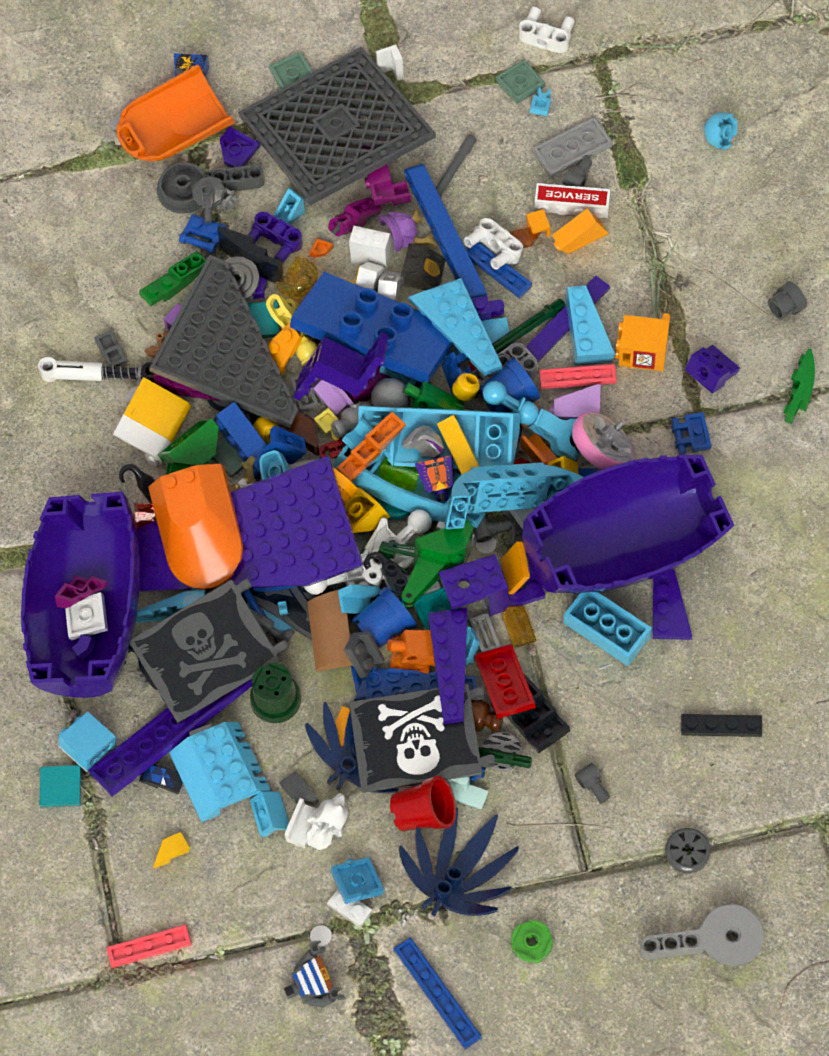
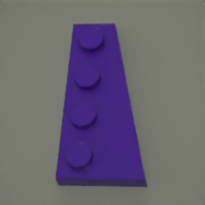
M674 569L653 578L652 639L692 640L690 625Z

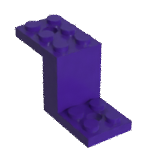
M381 332L365 356L323 337L299 373L293 398L300 401L303 395H308L311 384L316 383L318 378L358 396L361 390L365 391L369 383L368 380L374 378L377 367H381L386 359L384 354L389 346L387 344L388 335Z
M495 554L439 572V577L451 609L484 599L489 615L492 616L545 598L543 587L537 581L529 562L530 578L525 582L526 587L518 589L514 595L508 594V586ZM467 581L470 585L467 588H461L459 583Z

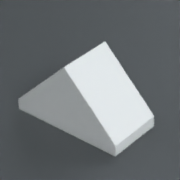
M367 261L359 267L356 285L375 290L385 267Z

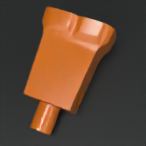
M405 630L398 640H388L387 650L389 652H400L401 662L435 666L430 630Z

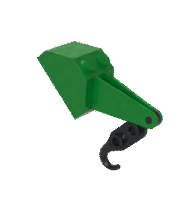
M212 418L199 420L157 454L162 462L167 464L165 475L195 465H207L212 462L211 458L216 455L219 427ZM124 465L119 471L121 483L125 482L123 478L124 473L128 470L132 471L139 490L153 506L148 488L155 481L153 477L141 471L136 465Z
M467 519L465 520L464 528H443L416 538L414 553L419 554L421 557H414L413 563L415 567L409 580H407L400 567L390 561L383 553L372 552L368 554L365 558V565L369 567V561L372 558L379 559L382 563V574L395 593L402 595V605L412 607L440 579V571L467 563L471 553L473 526Z

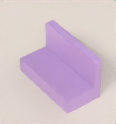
M318 379L311 386L312 390L335 416L346 405L349 407L354 405L342 389L324 380Z

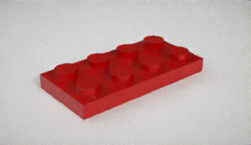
M512 644L474 655L497 719L536 708Z

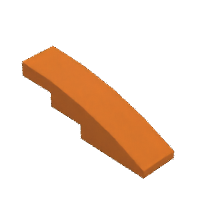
M391 412L365 436V439L351 451L350 456L336 470L352 482L381 454L406 424L396 414Z

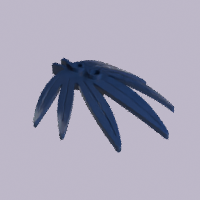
M363 680L354 701L365 700L366 680ZM403 687L395 695L404 694L406 687ZM324 702L323 724L331 750L311 725L305 723V729L316 753L329 767L336 771L334 775L329 777L327 783L330 785L332 781L337 780L342 775L336 787L337 791L341 790L343 783L347 780L361 788L351 713H349L346 724L344 747H340L334 718L328 704ZM391 788L372 792L383 794L397 793L399 791V788Z
M456 807L455 822L450 828H445L440 843L436 875L433 874L430 856L419 827L416 828L415 845L420 869L402 845L399 846L400 858L409 878L422 893L430 897L424 901L422 905L423 910H426L428 906L435 902L431 914L434 917L442 906L452 912L467 916H482L497 912L498 907L472 903H481L498 898L510 892L512 886L464 894L494 877L511 861L519 850V846L513 848L464 881L475 868L487 848L497 823V814L475 834L456 858L453 865L448 868L457 831L458 808Z

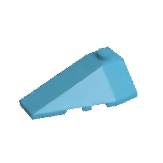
M192 588L191 591H184L137 610L136 623L163 621L205 596L207 592L203 589Z

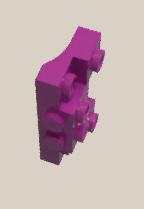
M364 146L363 149L370 150L371 147ZM387 164L368 174L367 178H364L366 188L371 190L375 206L393 202L394 206L411 202L407 181L392 184Z

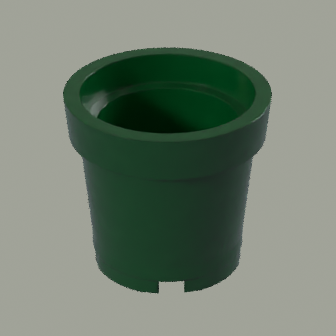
M269 663V665L259 667L253 675L250 692V704L253 712L258 718L268 723H282L291 719L298 712L302 700L297 683L291 677L288 669L279 663Z

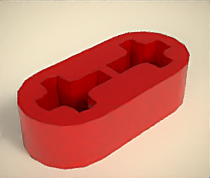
M342 439L326 443L320 447L319 456L320 458L327 456L325 451L328 450L330 453L328 457L337 458L343 450V445L346 444Z

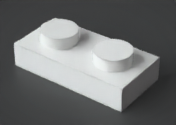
M337 889L327 903V906L359 928L364 925L373 913L372 909L360 901L345 904L339 889Z

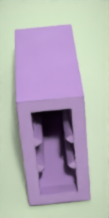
M596 384L554 399V406H550V413L561 420L577 419L580 415L587 412L600 413L601 384Z

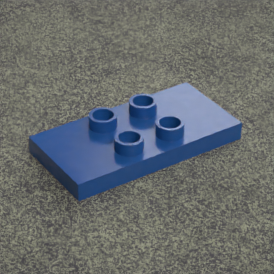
M327 272L322 273L291 316L290 328L319 340L326 337L363 356L367 354L381 332L387 334V344L389 346L384 354L386 359L382 366L421 383L430 381L454 344L426 316H423L419 310L412 308L409 304L394 301L378 294L373 289L363 288Z

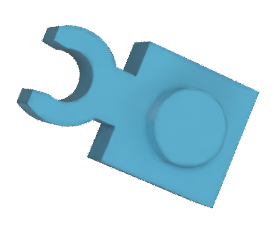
M538 87L537 95L533 96L530 113L548 116L551 105V89H548L547 93H542L541 87Z

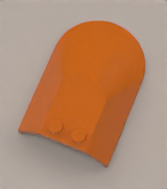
M196 65L128 104L120 114L121 117L117 125V137L123 149L131 156L144 161H159L177 154L235 122L232 116H228L213 93L200 66Z
M222 464L195 465L159 477L148 488L170 570L179 581L195 589H212L224 584L234 575V571L238 564L241 563L243 556L242 537L225 467Z

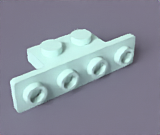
M469 777L446 780L452 789L456 802L482 810L488 796L487 790L470 785Z

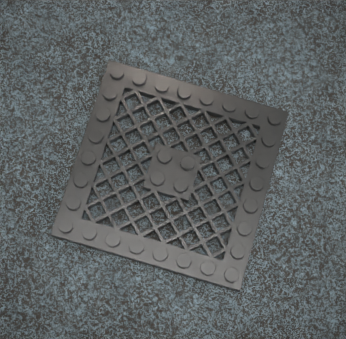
M362 46L238 112L241 120L310 206L436 138L434 130ZM349 75L356 76V79L349 78ZM334 83L341 84L340 87H335L333 85ZM346 85H353V88H345V87H346ZM358 86H366L365 89H357ZM318 92H326L325 95H318ZM331 93H338L337 96H330ZM343 94H348V95H350V97H349V98H347V97H342V95H343ZM355 95L362 96V99H357L354 97ZM367 96L375 97L374 100H367ZM303 100H310L309 104L302 102ZM315 101L322 102V105L315 104ZM328 102L335 103L334 106L327 105ZM359 105V108H351V106ZM364 106H369V107H371V110H367V109H363V108H364ZM376 107L384 109L383 111H377ZM287 109H294V112L287 111ZM300 109L307 110L306 113H299ZM312 111H319L318 114H311ZM272 116L279 117L278 120H271ZM368 116V119H360V117ZM373 117H380V121L373 120ZM284 118H291V121H283V120H284ZM386 118H389V119H393V121H392V122H387V121H385V119H386ZM296 119H302L303 123L296 122ZM281 127L288 128L287 131H280ZM370 127H378L377 130H369ZM382 128H390L389 132L382 131ZM293 129H300V132H292V131H293ZM395 129L402 130V133H397L394 131ZM305 130H312V134L305 133ZM354 135H360L362 137L361 139L354 138ZM370 136L374 137V140H367L366 138ZM379 137L387 138L386 141H378ZM290 138L297 139L296 142L289 141ZM309 140V143H301V141ZM314 141H321V145L314 144ZM339 143L346 144V147H338ZM351 145H359L358 149L350 148ZM364 146H369V147H371V149H370V150H366V149H363V147H364ZM299 149L306 150L305 153H298ZM318 151V154H310V152ZM323 152H330V156L323 155ZM340 153L343 154V156L336 157L335 154ZM348 154H349V155H355V158H347V157H348ZM307 161H315V163L307 164ZM320 162H327L326 166L319 164ZM332 163H338L340 165L339 167L332 166ZM316 172H324L323 176L316 175Z

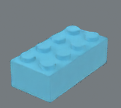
M599 592L580 593L564 613L563 624L626 666L631 664L651 638L652 628Z

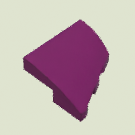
M75 576L70 584L65 583L55 595L56 606L69 608L105 588L108 582L91 576L89 580Z

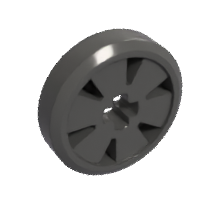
M683 828L672 833L665 847V856L670 866L681 873L687 874L703 869L708 863L711 853L710 843L706 836L692 828ZM685 847H689L693 851H691L690 855H687L682 850H685Z

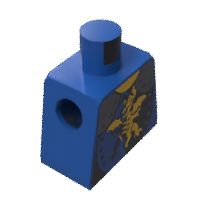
M174 53L175 77L199 65L206 78L209 69L208 55Z

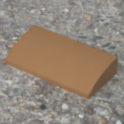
M338 590L322 594L307 601L316 672L351 666L352 663L344 651L351 637L349 614L341 613Z

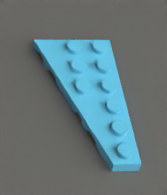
M461 278L408 297L409 302L415 305L420 313L426 316L450 342H453L457 349L464 353L484 376L502 370V364Z

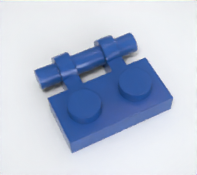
M704 412L685 415V422L683 423L679 422V418L671 419V430L676 438L675 447L680 455L687 453L686 446H691L692 452L711 449ZM683 431L688 432L687 438H683Z

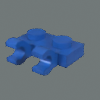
M455 352L447 354L441 364L453 396L455 395L452 392V386L456 379L463 373L471 374L469 367L464 371L460 369L459 363L466 359L465 354L461 352L459 355H455Z

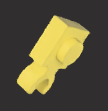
M327 408L314 418V422L325 435L330 432L333 441L339 440L331 429L332 423L339 419Z

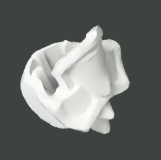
M341 793L337 794L332 800H324L318 808L313 809L306 817V821L313 825L307 832L306 837L309 846L322 850L331 844L333 835L337 837L342 836L343 826L348 816V809L344 806L345 798Z

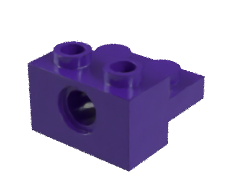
M714 345L707 349L703 347L693 353L685 368L686 372L712 394L722 388L726 381L740 370L738 365Z

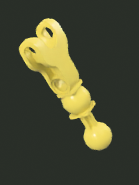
M273 294L267 299L266 306L272 318L283 329L288 323H291V316L299 307V303L294 299L288 298L285 300L282 296ZM275 300H278L280 305L278 309H275L273 306ZM299 331L303 339L296 350V355L301 361L302 366H305L318 345L311 336Z

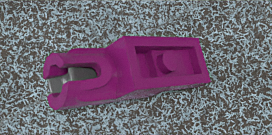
M370 197L347 204L342 214L336 215L330 220L328 229L337 237L347 235L352 232L354 226L364 227L369 217L381 213L382 207L380 205L375 206L374 200Z

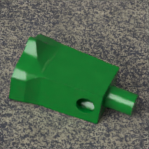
M426 381L419 388L408 382L403 389V393L413 398L412 408L463 410L464 401Z

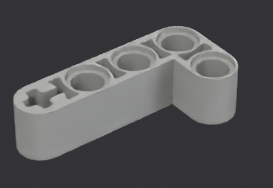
M513 343L497 354L501 364H505L514 357L531 379L537 376V360L522 343ZM478 369L471 372V374L477 377L480 386L497 373H492L491 376L486 377Z

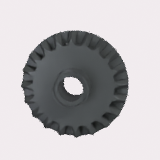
M232 257L225 260L236 281L241 279L238 285L242 296L245 299H250V296L255 294L256 288L259 287L258 282L260 278L257 266L245 257Z

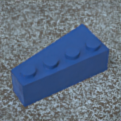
M233 402L219 412L213 420L219 427V431L237 451L239 458L243 462L247 461L250 456L255 458L253 475L261 479L259 461L263 455L262 449L267 444L236 403Z

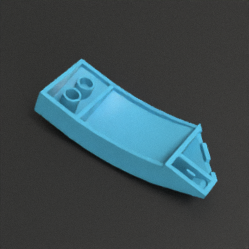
M359 406L358 422L363 418L372 428L376 427L391 412L396 414L406 424L384 453L392 466L415 467V463L436 459L422 457V453L415 448L407 450L401 445L412 430L424 425L432 427L434 432L443 441L444 452L438 458L452 455L437 423L452 415L456 416L480 467L514 464L520 430V413ZM453 458V468L459 469Z
M347 445L336 458L332 466L335 469L350 456L352 450ZM383 454L379 461L368 466L352 481L354 485L362 488L365 492L394 507L410 513L415 510H424L429 513L432 520L445 522L452 487L446 488L449 499L437 502L435 491L426 492L416 467L392 466L388 461L389 459ZM454 470V482L462 475L460 471ZM485 512L467 513L466 520L468 519L471 525L477 528L485 516Z

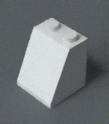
M354 226L349 239L351 264L362 266L368 261L385 267L384 271H387L394 251L392 235Z

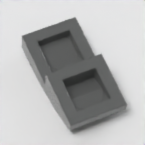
M112 330L94 337L108 367H112V365L115 367L127 361Z

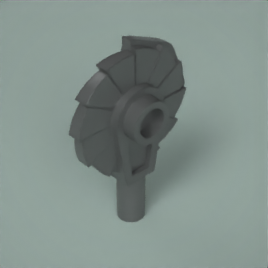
M212 176L201 178L192 190L193 200L200 207H203L205 223L208 224L212 223V210L222 203L226 193L222 181Z

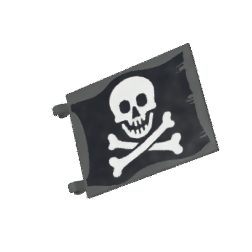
M465 684L464 722L444 724L439 688L349 702L361 792L365 793L422 784L424 780L434 776H441L445 780L482 775V767H494V755H486L480 758L471 700L484 699V689L476 688L469 691V685Z

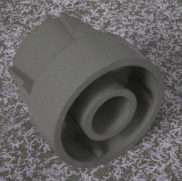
M791 281L779 287L777 292L773 294V297L767 301L771 312L780 320H783L790 314L796 315L807 307L804 294Z

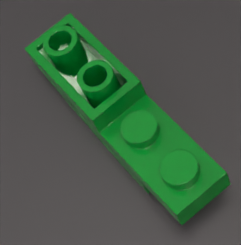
M195 251L169 267L167 274L139 290V295L150 306L161 300L164 302L168 301L197 278L207 260L198 251Z
M809 348L806 354H801L798 362L800 365L799 369H794L791 380H793L792 388H794L791 394L793 399L791 404H786L783 412L786 414L785 422L790 424L793 423L798 410L807 411L815 379V363L812 349Z

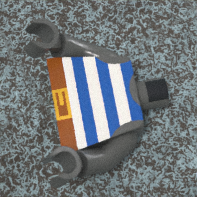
M313 941L310 949L301 957L291 973L294 984L284 987V991L288 999L300 995L303 1004L324 1008L335 1002L336 999L343 1000L344 995H338V991L342 990V988L333 987L321 956H317V953L325 952V947L318 949L317 946L321 941Z

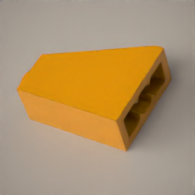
M586 209L555 232L552 237L555 240L553 244L559 252L562 250L569 254L609 233L600 219L589 209Z

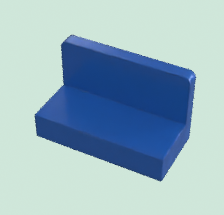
M273 426L270 429L271 442L262 449L263 454L273 450L279 451L283 454L287 463L293 464L306 454L305 438Z

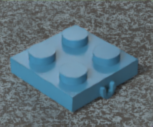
M369 857L355 861L348 859L343 864L331 866L330 872L345 904L383 895L384 888Z

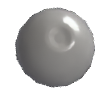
M385 378L379 381L371 392L372 405L408 407L410 396L403 393L404 382L395 378Z

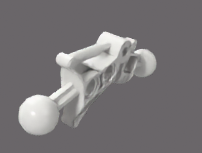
M424 510L411 512L407 520L408 525L397 536L388 528L387 519L381 518L379 525L365 546V551L363 554H360L363 563L369 552H378L382 541L405 544L415 534L427 532L432 525L429 513ZM401 549V550L409 551V552H412V553H414V551H415V550H409V549ZM396 553L395 558H390V560L406 568L413 564L414 557ZM372 558L369 561L370 566L368 569L362 566L314 585L304 586L307 592L318 595L328 585L346 582L347 586L353 584L380 587L382 579L385 578L382 574V563H376L374 560L377 558Z

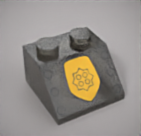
M409 243L401 273L402 286L421 290H429L440 286L446 262L445 258L427 246Z

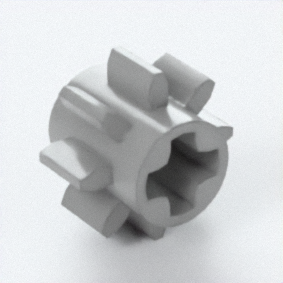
M225 187L226 193L222 203L217 206V209L221 208L225 212L226 210L234 209L233 203H237L234 190L230 191L227 187Z

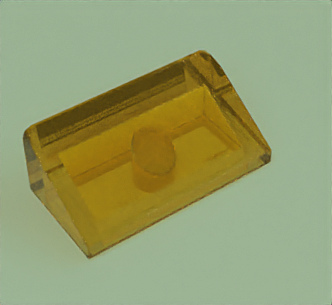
M524 606L507 607L501 615L513 648L536 642L537 640Z

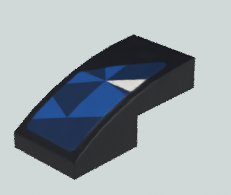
M153 764L144 771L139 779V782L154 788L160 787L175 794L180 792L183 784L178 771Z

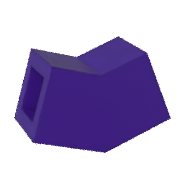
M260 276L259 287L256 288L255 294H252L253 300L265 298L264 291L268 284L267 280Z
M80 635L78 643L72 649L79 658L84 660L93 652L96 640L90 636Z

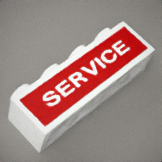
M537 183L534 212L544 209L545 214L556 213L559 215L578 216L584 210L589 209L598 218H608L610 189Z

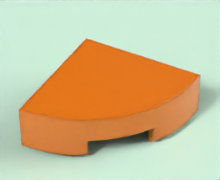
M316 238L309 255L311 257H322L328 254L334 245L333 243Z

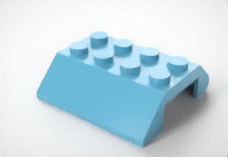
M223 722L191 735L169 752L201 823L219 816L220 809L253 795H258L262 791L272 792L269 784L266 783L265 777H254L262 772V770L258 766L259 763L252 749H249V742H238L245 738L239 722Z

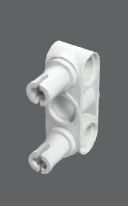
M532 7L527 19L519 24V39L521 42L557 53L566 52L571 39L570 32L574 25V19L565 17L559 29L548 24L538 23L537 20L541 10L537 7Z
M489 218L481 219L473 233L466 236L463 241L468 248L481 242L491 252L495 253L497 256L491 260V266L496 270L506 263L517 264L523 249V244Z

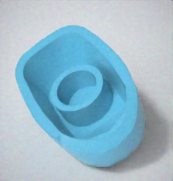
M279 451L267 452L260 458L259 464L262 480L290 470L285 457Z

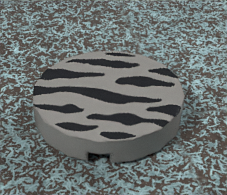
M497 732L490 735L482 748L509 753L515 751L521 755V745L518 739L506 732ZM495 762L494 767H489L500 772L513 769L510 765Z

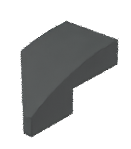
M296 771L279 782L281 788L291 799L295 800L296 804H298L300 798L304 799V802L319 803L314 793Z

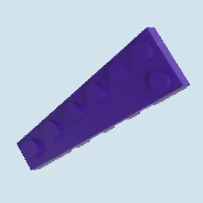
M467 607L428 613L444 724L464 722Z

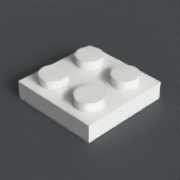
M101 592L90 595L73 606L65 608L68 638L70 640L79 639L80 635L90 636L108 631L105 600Z

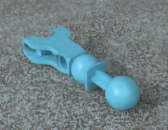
M491 381L485 385L483 397L488 404H502L512 410V412L520 413V424L529 425L528 428L550 443L551 450L555 456L559 458L565 456L576 461L578 451L570 443L572 426L576 419L561 420L542 408L538 410V407L533 402L525 401V397L516 400L507 394L506 387L501 382Z

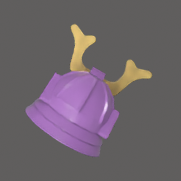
M417 209L412 218L408 214L389 212L388 215L379 216L380 224L382 226L388 225L396 252L400 251L402 247L405 248L411 245H429L436 248L437 243L432 239V234L423 239L415 236L417 235L415 223L423 222V218L419 216Z

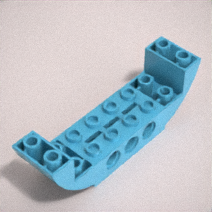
M543 462L472 467L470 471L458 477L454 482L445 519V529L464 528L467 513L537 508L558 491H562L570 484L584 477L563 468L544 465Z

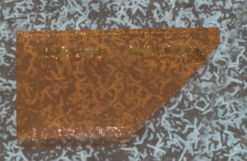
M530 227L510 231V234L523 244V248L533 246L542 233L533 234Z

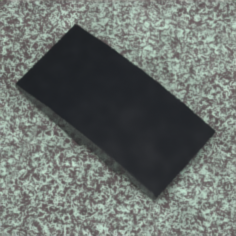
M218 226L220 248L230 258L245 257L257 266L260 277L280 286L282 285L284 277L281 260L269 257L266 248L254 245L253 237Z
M524 674L536 708L507 716V718L529 744L540 753L571 730L569 725L557 714L556 709L544 698L543 692Z

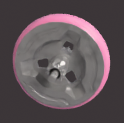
M587 412L580 415L572 426V437L576 447L585 457L581 465L585 466L589 461L598 469L603 470L611 466L633 461L634 449L632 443L621 429L626 422L622 420L617 425L606 416L595 412Z

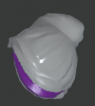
M424 425L415 428L401 443L407 450L415 448L422 453V457L438 458L444 452L442 439L430 426Z

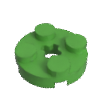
M535 920L519 924L512 933V951L519 959L525 962H541L549 955L552 949L553 940L550 930L545 924ZM532 937H535V942L537 944L529 946L528 942L526 941L527 938L531 939Z

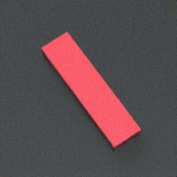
M615 364L539 370L541 389L617 384Z
M185 924L106 948L111 967L115 968L188 947L192 944L187 925Z

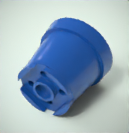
M514 357L504 364V368L482 384L479 389L481 397L484 398L483 388L491 381H498L506 387L507 394L516 400L525 397V401L535 402L540 399V394L532 379ZM486 403L490 411L512 412V410L502 404L491 405Z
M387 586L378 593V597L352 619L354 625L358 622L359 632H370L379 649L387 644L388 640H393L405 630H413L417 627L410 613Z

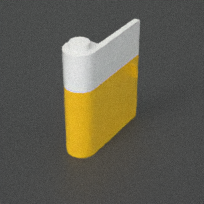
M143 377L112 435L145 452L146 461L150 465H161L162 460L157 454L174 441L191 409V405L184 399Z

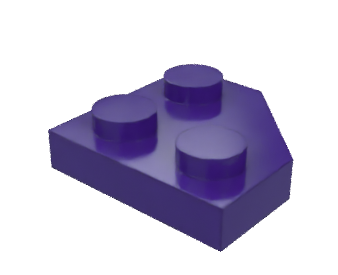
M229 127L219 139L224 164L230 168L245 166L260 147L258 141L232 127Z

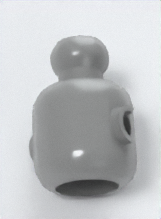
M358 401L357 404L350 405V407L342 412L341 420H335L332 423L331 429L333 434L341 438L347 432L353 431L358 424L359 406L373 405L367 401Z

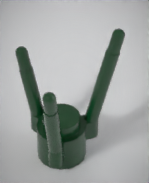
M382 541L378 552L387 556L389 560L390 558L394 559L396 553L415 558L421 557L419 554L401 550H415V546L397 544L390 541ZM399 566L404 574L409 575L407 570Z

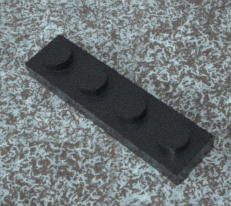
M681 714V736L762 737V715Z

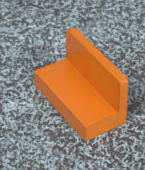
M535 433L529 438L525 435L521 437V447L534 463L543 462L544 465H549L548 462L557 459L538 434Z

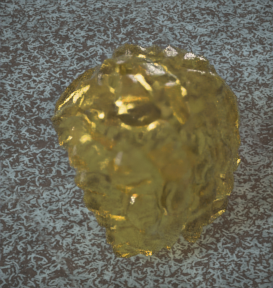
M296 256L291 264V268L287 270V275L283 278L284 280L282 282L276 281L278 291L283 296L300 299L307 296L317 282V267L308 259Z

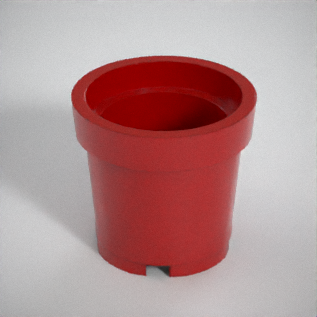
M434 776L424 780L422 784L394 793L390 799L391 814H395L396 819L393 821L400 831L416 830L417 827L420 829L450 828L455 822L456 803L448 782L441 776Z

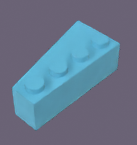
M586 285L567 287L565 301L575 365L612 362L615 352Z

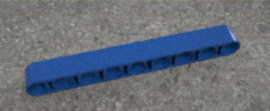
M424 164L405 169L406 180L455 280L462 279L470 298L487 296L485 287Z

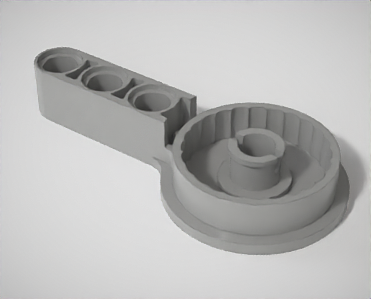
M723 905L711 911L705 918L702 927L697 930L646 936L641 942L639 952L644 959L652 960L701 954L703 951H706L714 960L721 964L739 966L750 962L758 955L763 945L764 932L757 916L747 908L739 905ZM732 934L737 940L730 941L726 936ZM691 939L696 945L689 946L685 941ZM672 942L675 948L669 949L665 946V943ZM650 944L655 950L648 951L644 946Z

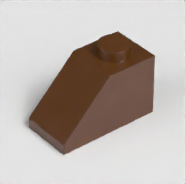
M298 412L291 428L286 427L285 430L304 437L306 450L318 456L319 445L314 420L309 415H303Z

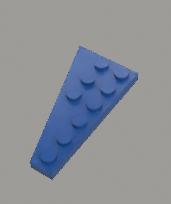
M351 665L356 694L363 680L367 681L365 699L395 695L403 687H406L405 693L439 688L436 672L421 673L416 670L379 669L373 666L367 678H360L354 666ZM465 675V684L469 685V691L478 688L475 676Z

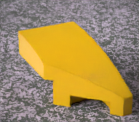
M181 832L162 840L153 865L154 869L170 863L171 859L189 852L190 847Z

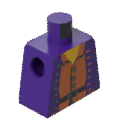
M449 455L415 463L426 492L435 491L437 502L448 500L446 488L453 487L454 485L453 456Z

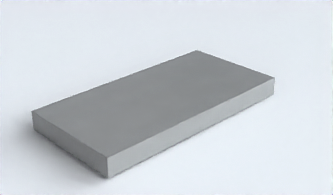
M592 117L533 147L532 152L551 178L579 164L584 157L591 158L613 147V142L597 119Z

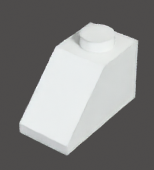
M384 271L378 282L377 293L397 301L403 273Z

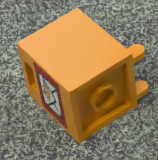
M664 313L662 319L624 315L623 322H619L615 359H619L618 366L664 371L670 321L668 313Z

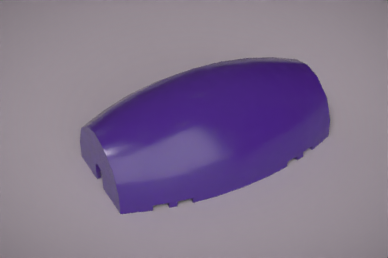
M685 454L675 457L664 455L659 458H643L611 466L570 484L567 488L558 491L550 499L544 501L526 517L523 522L522 537L530 567L537 581L547 592L586 593L627 587L669 572L712 546L734 526V523L722 497L718 496L714 499L712 496V489L716 483L703 455Z
M123 492L91 494V498L95 502H88L80 495L49 497L39 519L41 521L39 529L34 532L33 538L35 541L33 548L29 549L22 587L21 631L24 634L23 649L26 651V665L31 683L51 694L77 698L102 696L113 690L123 669L136 625L140 585L139 544L135 521L129 500ZM75 576L88 580L91 576L108 582L105 588L96 592H101L104 595L108 631L90 635V637L96 640L93 652L82 660L72 649L79 639L70 640L68 638L65 608L56 606L55 595L65 583L70 584Z

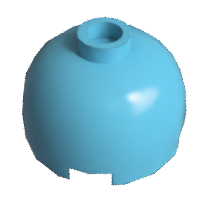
M719 112L713 114L707 120L703 130L705 138L710 145L723 150L732 146L730 141L733 136L736 137L738 129L737 119L733 118L734 114Z

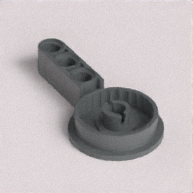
M180 162L169 166L161 174L157 184V196L160 203L169 211L179 214L191 213L202 208V206L200 207L194 202L192 195L194 185L201 178H207V176L216 177L222 180L224 187H227L228 190L241 191L261 188L265 183L264 172L259 165L208 170L207 175L195 164Z

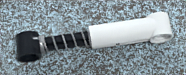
M44 357L38 363L40 375L46 382H53L57 379L103 381L105 378L108 380L110 378L115 380L122 378L123 381L125 379L132 381L133 379L138 380V378L142 379L144 377L155 383L154 375L149 376L150 373H153L149 371L152 362H147L142 367L136 368L135 366V368H129L127 366V368H124L121 365L120 367H114L113 365L112 367H106L104 363L57 361L52 357Z

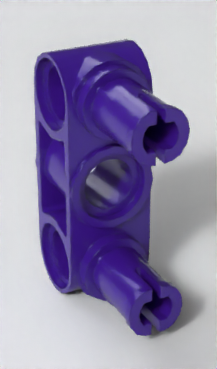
M259 212L255 215V221L248 236L253 237L254 244L260 236H264L273 243L282 246L274 256L275 259L282 261V265L291 253L302 249V234L297 228L267 212Z

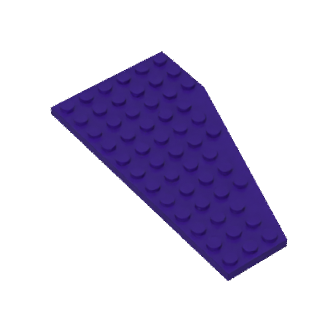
M325 456L231 492L243 542L241 563L238 564L234 575L228 580L232 579L235 585L248 579L252 585L251 588L311 586L364 566L330 457ZM157 521L136 528L140 558L139 592L191 590L192 587L179 581L169 568Z

